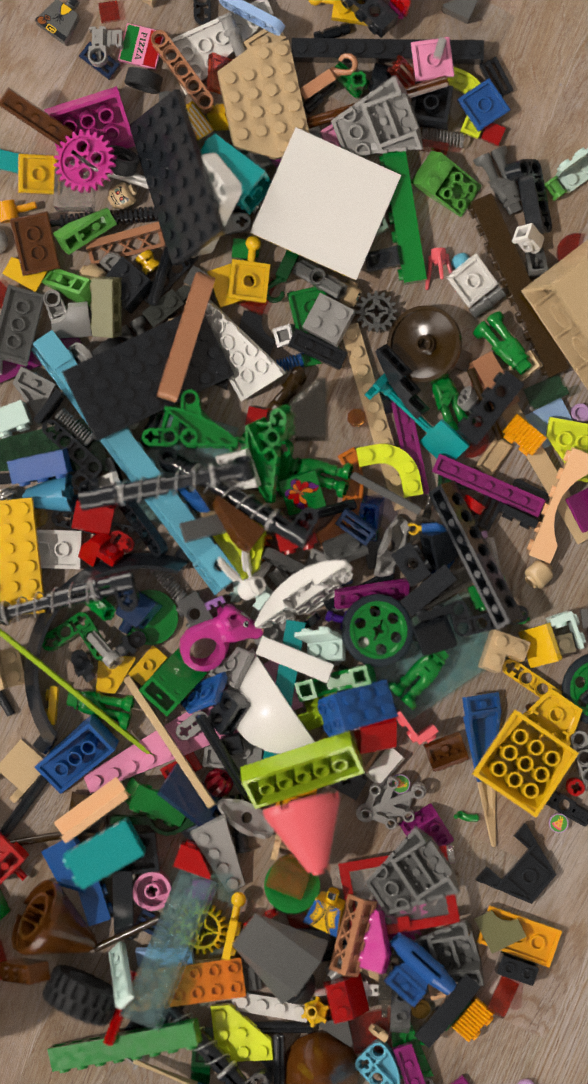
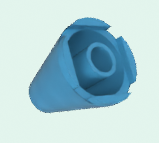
M67 474V477L53 478L27 488L22 498L33 497L34 508L71 512L75 511L78 495H74L73 489L76 488L73 487L71 482L73 476Z

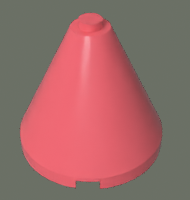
M339 792L309 797L263 810L264 819L308 873L312 872L313 876L324 873V869L328 867L340 804Z

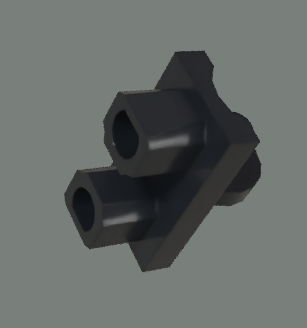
M134 631L130 636L128 634L121 638L123 643L118 645L116 650L121 657L129 652L134 654L140 650L139 647L146 643V635L142 631Z
M79 649L75 650L71 655L75 674L77 677L82 675L86 683L96 678L93 658L90 653L87 654Z

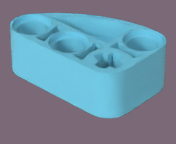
M376 1039L358 1055L355 1063L356 1068L370 1084H401L400 1068L395 1054L387 1042L384 1043L380 1039ZM374 1046H382L384 1052L377 1053L374 1050ZM367 1059L369 1061L368 1064H361L362 1060L365 1061ZM380 1073L383 1079L378 1081L373 1077V1074Z

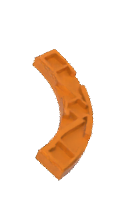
M355 447L337 456L342 467L345 463L353 464V472L363 476ZM344 479L345 482L349 483V488L342 502L354 499L357 508L351 511L358 514L363 498L364 485L353 479L350 481ZM342 513L336 514L326 527L316 533L321 546L322 542L346 533L335 525ZM342 519V522H343V523H345L347 526L351 527L350 524H348L347 522H345V521Z

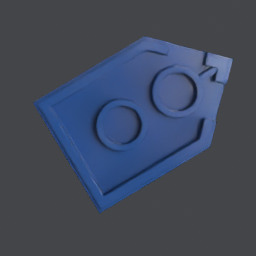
M221 672L200 681L193 688L194 691L188 698L185 697L180 704L189 714L219 703L228 679L226 673Z
M77 835L67 843L62 840L41 851L57 883L61 887L86 894L88 887L82 889L80 886H76L72 879V876H74L73 872L65 867L62 860L64 859L63 854L68 849L81 843Z

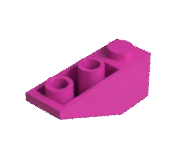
M374 910V913H371L369 918V924L371 925L369 932L367 931L364 937V943L366 944L364 951L362 950L360 953L359 962H361V968L384 974L387 973L391 949L384 911Z

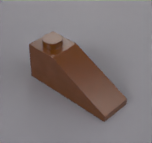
M218 495L212 504L214 511L231 541L239 550L249 553L265 529Z

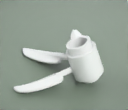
M241 551L243 570L248 573V579L243 581L238 573L222 557H219L218 563L225 574L232 581L238 580L240 582L237 590L242 599L250 600L263 593L266 588L263 577L272 564L265 561L260 565V570L252 575L250 553Z

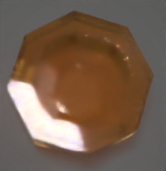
M352 409L348 413L347 422L352 427H360L365 423V413L361 409Z

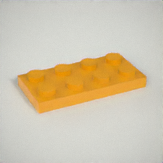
M488 905L486 912L492 910L497 917L503 920L517 918L527 936L500 951L550 968L562 930ZM479 931L476 942L488 946L481 931Z

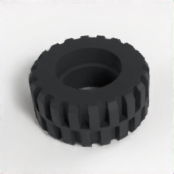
M57 965L53 968L50 980L47 981L42 992L44 1000L50 1006H53L56 1010L63 1012L67 1016L73 1017V1019L93 1026L98 1025L102 1027L109 1024L116 1009L114 990L109 983L97 978L93 974L72 966L69 967L68 965Z

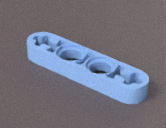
M219 0L220 4L227 10L233 11L240 17L274 35L279 36L285 29V25L281 20L244 0Z

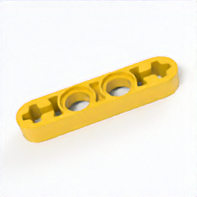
M512 659L504 661L502 671L541 698L544 695L537 692V686L541 683L547 685V691L553 688L562 695V691L518 661ZM513 662V667L517 670H519L520 667L523 668V670L519 672L517 678L514 677L516 675L515 672H507V663L511 664ZM523 673H530L532 676V680L527 684L521 680Z

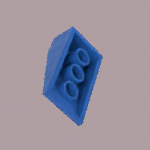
M92 714L38 762L34 768L61 794L113 753L119 740Z

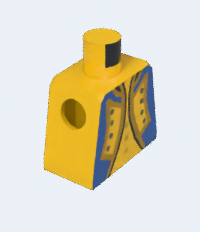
M330 887L328 893L321 891L303 922L337 937L346 904L345 900L338 898L340 891L335 887Z

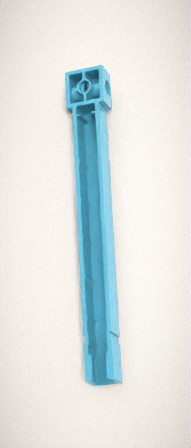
M51 330L33 342L34 348L31 351L86 422L62 374V371L77 364L74 360L75 357ZM128 427L100 440L130 481L141 480L143 476L146 478L156 477L162 473L156 468L153 459L144 452L140 442L136 441L132 436L133 434ZM169 491V494L161 495L158 499L155 497L144 499L193 563L192 566L214 595H217L234 582L222 570L218 563V558L222 557L235 571L236 569L217 544H214L212 537L185 543L179 524L197 518H194L187 504L181 501L178 492L174 495L172 491Z

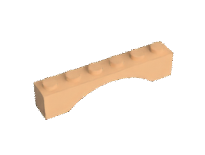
M571 447V450L567 449L563 460L566 461L564 467H560L556 474L558 479L556 486L552 485L548 496L551 497L549 503L544 504L541 514H543L542 520L538 522L534 529V532H536L534 539L530 538L526 548L529 550L528 554L547 563H551L558 546L554 532V520L558 504L569 487L588 474V453Z

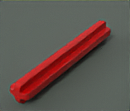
M130 970L132 988L134 990L139 973ZM129 1002L122 1009L116 1007L103 1041L105 1045L113 1046Z

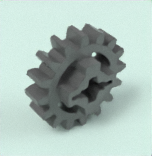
M375 291L374 296H371L368 292L367 299L361 297L363 303H357V307L360 308V310L356 311V314L360 315L357 321H363L361 327L368 326V332L372 328L375 329L376 333H378L380 328L385 332L386 325L392 327L390 320H396V317L392 316L397 313V310L392 308L396 303H390L391 296L385 298V292L381 296L378 295L377 291ZM373 300L369 308H364L368 302ZM380 300L383 301L388 307H383L380 304ZM374 308H378V311L382 312L379 313L378 317L371 313V311H374ZM383 316H389L384 323L380 324ZM365 317L371 318L373 320V324L368 322Z

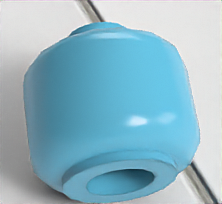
M459 253L453 257L451 264L456 269L470 257L466 253Z

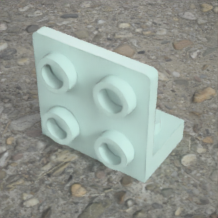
M581 148L575 153L571 161L566 159L557 168L558 172L555 176L558 177L557 180L562 187L568 190L567 194H570L588 180V148Z
M567 610L546 617L547 623H550L554 628L563 627L568 623L575 647L578 649L584 648L583 644L586 643L583 632L578 630L577 625L580 623L576 613L574 614L572 611Z
M320 627L319 630L315 631L312 629H302L301 632L295 633L296 638L307 643L308 654L327 662L345 660V645L342 635L332 631L330 627Z

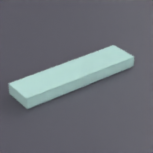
M120 941L108 954L115 1004L117 1008L122 1009L134 998L126 943Z

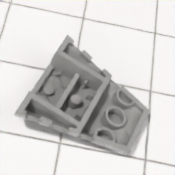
M396 75L331 120L341 148L358 156L423 149L420 126L408 94Z

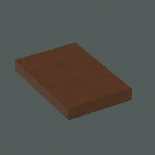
M48 211L10 219L23 276L61 268Z

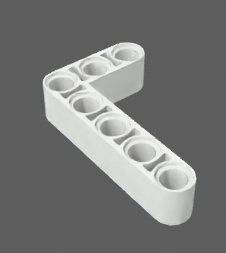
M217 154L202 155L203 162L225 227L241 195L242 187L238 179ZM219 238L193 256L212 253Z

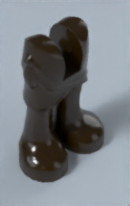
M296 366L292 369L285 383L281 385L283 389L266 407L269 414L274 409L288 404L304 385L307 376L302 367Z

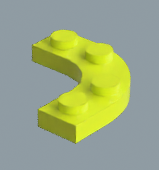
M454 66V77H447L449 86H453L455 90L463 95L481 84L473 75ZM466 116L460 133L478 139L481 131L478 132L468 116Z
M375 444L356 448L359 467L387 464L398 472L404 498L423 494L418 467L411 456L404 450L389 444Z

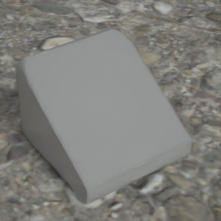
M287 324L272 329L277 348L288 345L295 330L294 324Z

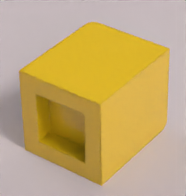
M224 104L215 105L213 110L207 113L214 131L229 130Z

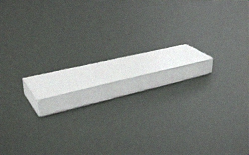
M264 635L256 651L257 655L325 683H328L335 665Z

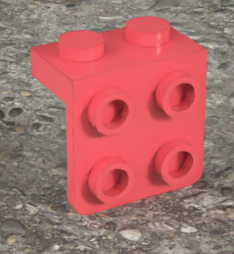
M399 709L396 710L398 714L396 717L402 728L406 725L409 730L406 733L413 743L416 741L419 745L425 741L429 743L437 737L436 733L439 731L433 723L415 733Z

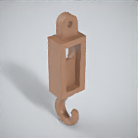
M350 53L342 54L339 57V61H343L345 58L350 59L352 67L350 69H339L334 66L300 88L301 97H304L306 100L342 75H351L353 72H356L358 68L357 58Z

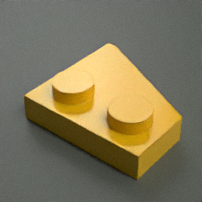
M123 656L125 658L124 661L114 669H109L104 662L98 661L96 692L115 694L135 662L136 657Z

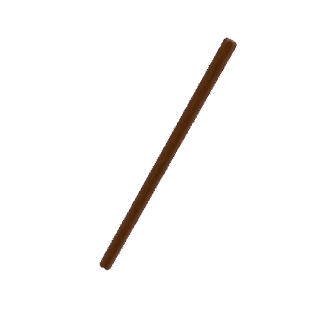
M444 75L405 87L408 97L412 98L447 87L449 82L447 76ZM355 103L306 118L308 129L330 123L331 120Z

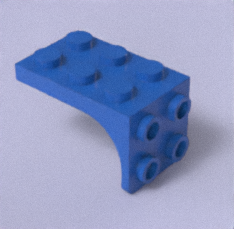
M387 679L338 692L318 700V711L322 716L323 728L328 737L398 716Z

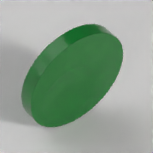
M143 590L141 591L142 593L161 604L162 607L144 629L133 626L129 636L134 631H142L146 635V643L144 645L160 644L170 638L176 630L178 624L176 605L167 594L161 591Z
M297 858L282 859L276 862L266 874L264 881L265 895L269 903L282 913L299 914L311 908L319 895V876H313L312 872L308 873Z

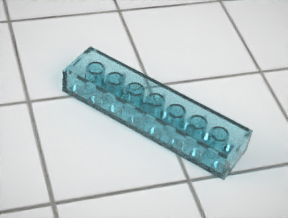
M179 869L133 981L134 998L122 1008L120 1016L160 1032L219 886L215 881Z

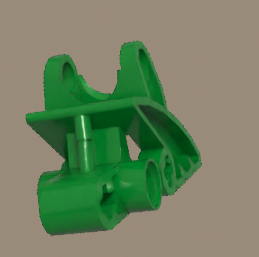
M194 390L183 392L181 408L164 407L165 414L161 428H148L142 433L143 442L150 447L174 448L180 441L187 448L210 449L211 447L212 449H223L224 447L229 449L228 447H234L238 449L239 447L238 441L229 432L218 426L201 409L200 398ZM188 393H193V396L196 397L195 402L192 404H187L186 399L184 400L185 395ZM171 415L173 417L171 427L166 428L167 422ZM180 423L187 428V429H185V430L182 431L181 435H180ZM151 432L154 436H160L159 432H162L161 443H159V439H153L150 443L146 436H149ZM168 434H175L173 442H166ZM189 434L195 437L194 439H191V443H188V441L185 439L189 437Z
M288 404L274 409L270 414V422H267L266 418L262 417L246 425L245 432L241 437H234L241 444L240 450L249 448L261 482L258 489L266 503L270 504L275 502L276 491L279 495L283 496L278 480L291 476L290 468H292L294 445L288 439L295 435L296 426L294 424V410ZM284 444L286 445L285 448H288L285 452H283L284 449H281V446ZM228 447L230 452L238 451L234 447Z

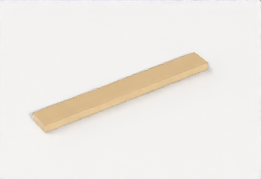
M518 403L507 408L501 414L507 425L516 414L527 421ZM541 445L533 456L528 454L526 457L549 494L552 485L556 486L558 481L556 478L557 470ZM567 490L562 496L557 510L577 544H580L588 539V531L585 533L581 532L566 502V498L571 496L569 490Z
M131 676L124 679L125 684L206 806L212 808L217 805L146 697L139 691L140 688Z

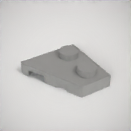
M21 366L13 381V385L21 393L35 415L38 414L47 402L56 384Z

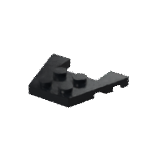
M523 823L513 836L528 848L502 879L487 866L475 879L480 883L532 904L553 880L556 873L526 823Z

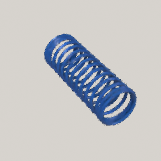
M301 353L296 354V358L294 355L292 357L289 356V359L286 356V360L283 357V362L281 358L279 361L276 359V363L281 368L283 366L285 372L286 368L289 371V366L291 370L293 369L292 364L293 367H296L295 362L297 366L300 363V366L304 367Z

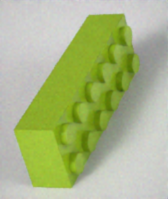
M350 731L240 767L242 784L255 809L365 773L362 757Z

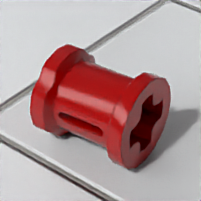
M573 777L567 780L565 787L568 793L573 796H579L584 793L585 785L580 779ZM577 782V785L580 787L573 792L571 785H575Z

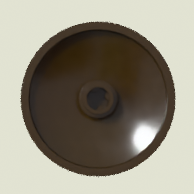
M422 305L405 311L396 319L389 331L387 344L413 371L409 375L412 381L429 383L443 378L454 368L461 354L462 336L458 324L451 315L437 307Z

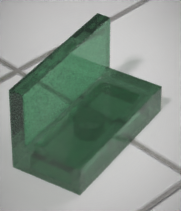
M559 374L523 389L532 411L569 394L567 387L563 386Z

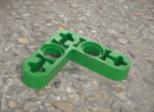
M79 612L47 633L42 648L48 652H54L80 635L92 655L98 661L103 662V657L101 655L98 656L99 652L95 647L92 648L93 645L87 640V636L95 630L104 641L105 639L92 619L86 613ZM80 617H82L83 619L86 618V620L84 621V626H82L81 624L76 626V628L78 629L77 631H75L74 627L70 625L72 622L74 625L78 624L80 622ZM65 627L71 629V634L68 637L61 635V631ZM56 633H57L58 637L62 640L61 642H60L58 639H56V638H57V637L55 636ZM48 639H56L55 641H53V647L46 646L48 644Z

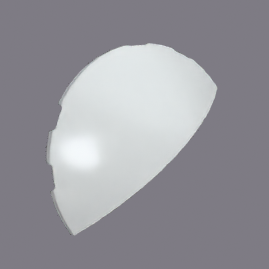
M344 560L321 562L304 568L290 576L266 601L256 619L255 627L271 628L273 623L280 622L284 625L286 624V619L295 620L296 615L310 614L322 607L324 601L335 596V589L343 588L342 584L350 582L353 576L350 571L352 570L350 563Z
M252 648L249 652L255 655L240 689L228 685L227 689L238 690L251 704L236 729L252 745H256L271 753L281 754L314 743L315 741Z

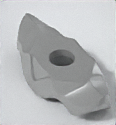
M400 515L395 516L384 533L377 552L374 576L385 577L393 574L397 564L391 554L408 544V531L411 530V526H408L409 522ZM390 541H392L393 548L391 551H388L387 548Z
M239 799L218 800L217 806L222 815L225 814L226 820L241 833L268 839L275 832L264 819L263 810L260 808L255 809L253 804ZM245 812H249L252 816L251 821L248 823H244L241 819Z

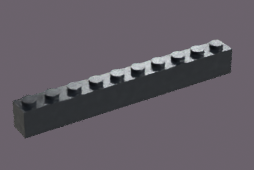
M292 38L293 61L299 63H352L347 58L339 61V57L342 54L350 53L357 58L358 63L413 64L411 42L424 41L426 39ZM450 40L453 64L480 65L483 63L484 40Z

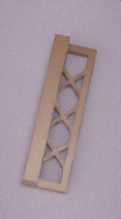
M159 221L96 238L85 244L91 263L100 265V260H94L92 251L97 249L106 252V255L110 252L113 245L119 244L124 247L120 255L126 258L140 254L148 249L155 250L165 246ZM158 233L161 243L152 245L147 242L150 235ZM134 239L143 242L137 250L128 247Z
M348 894L329 966L330 970L344 976L358 977L361 968L359 956L365 948L364 937L366 932H369L371 925L369 924V918L376 909L377 901ZM353 900L358 902L357 909L354 912L352 909ZM351 919L352 928L348 930L347 923ZM346 938L347 947L344 949L342 943L343 940ZM340 957L343 961L341 968L337 967L338 958Z

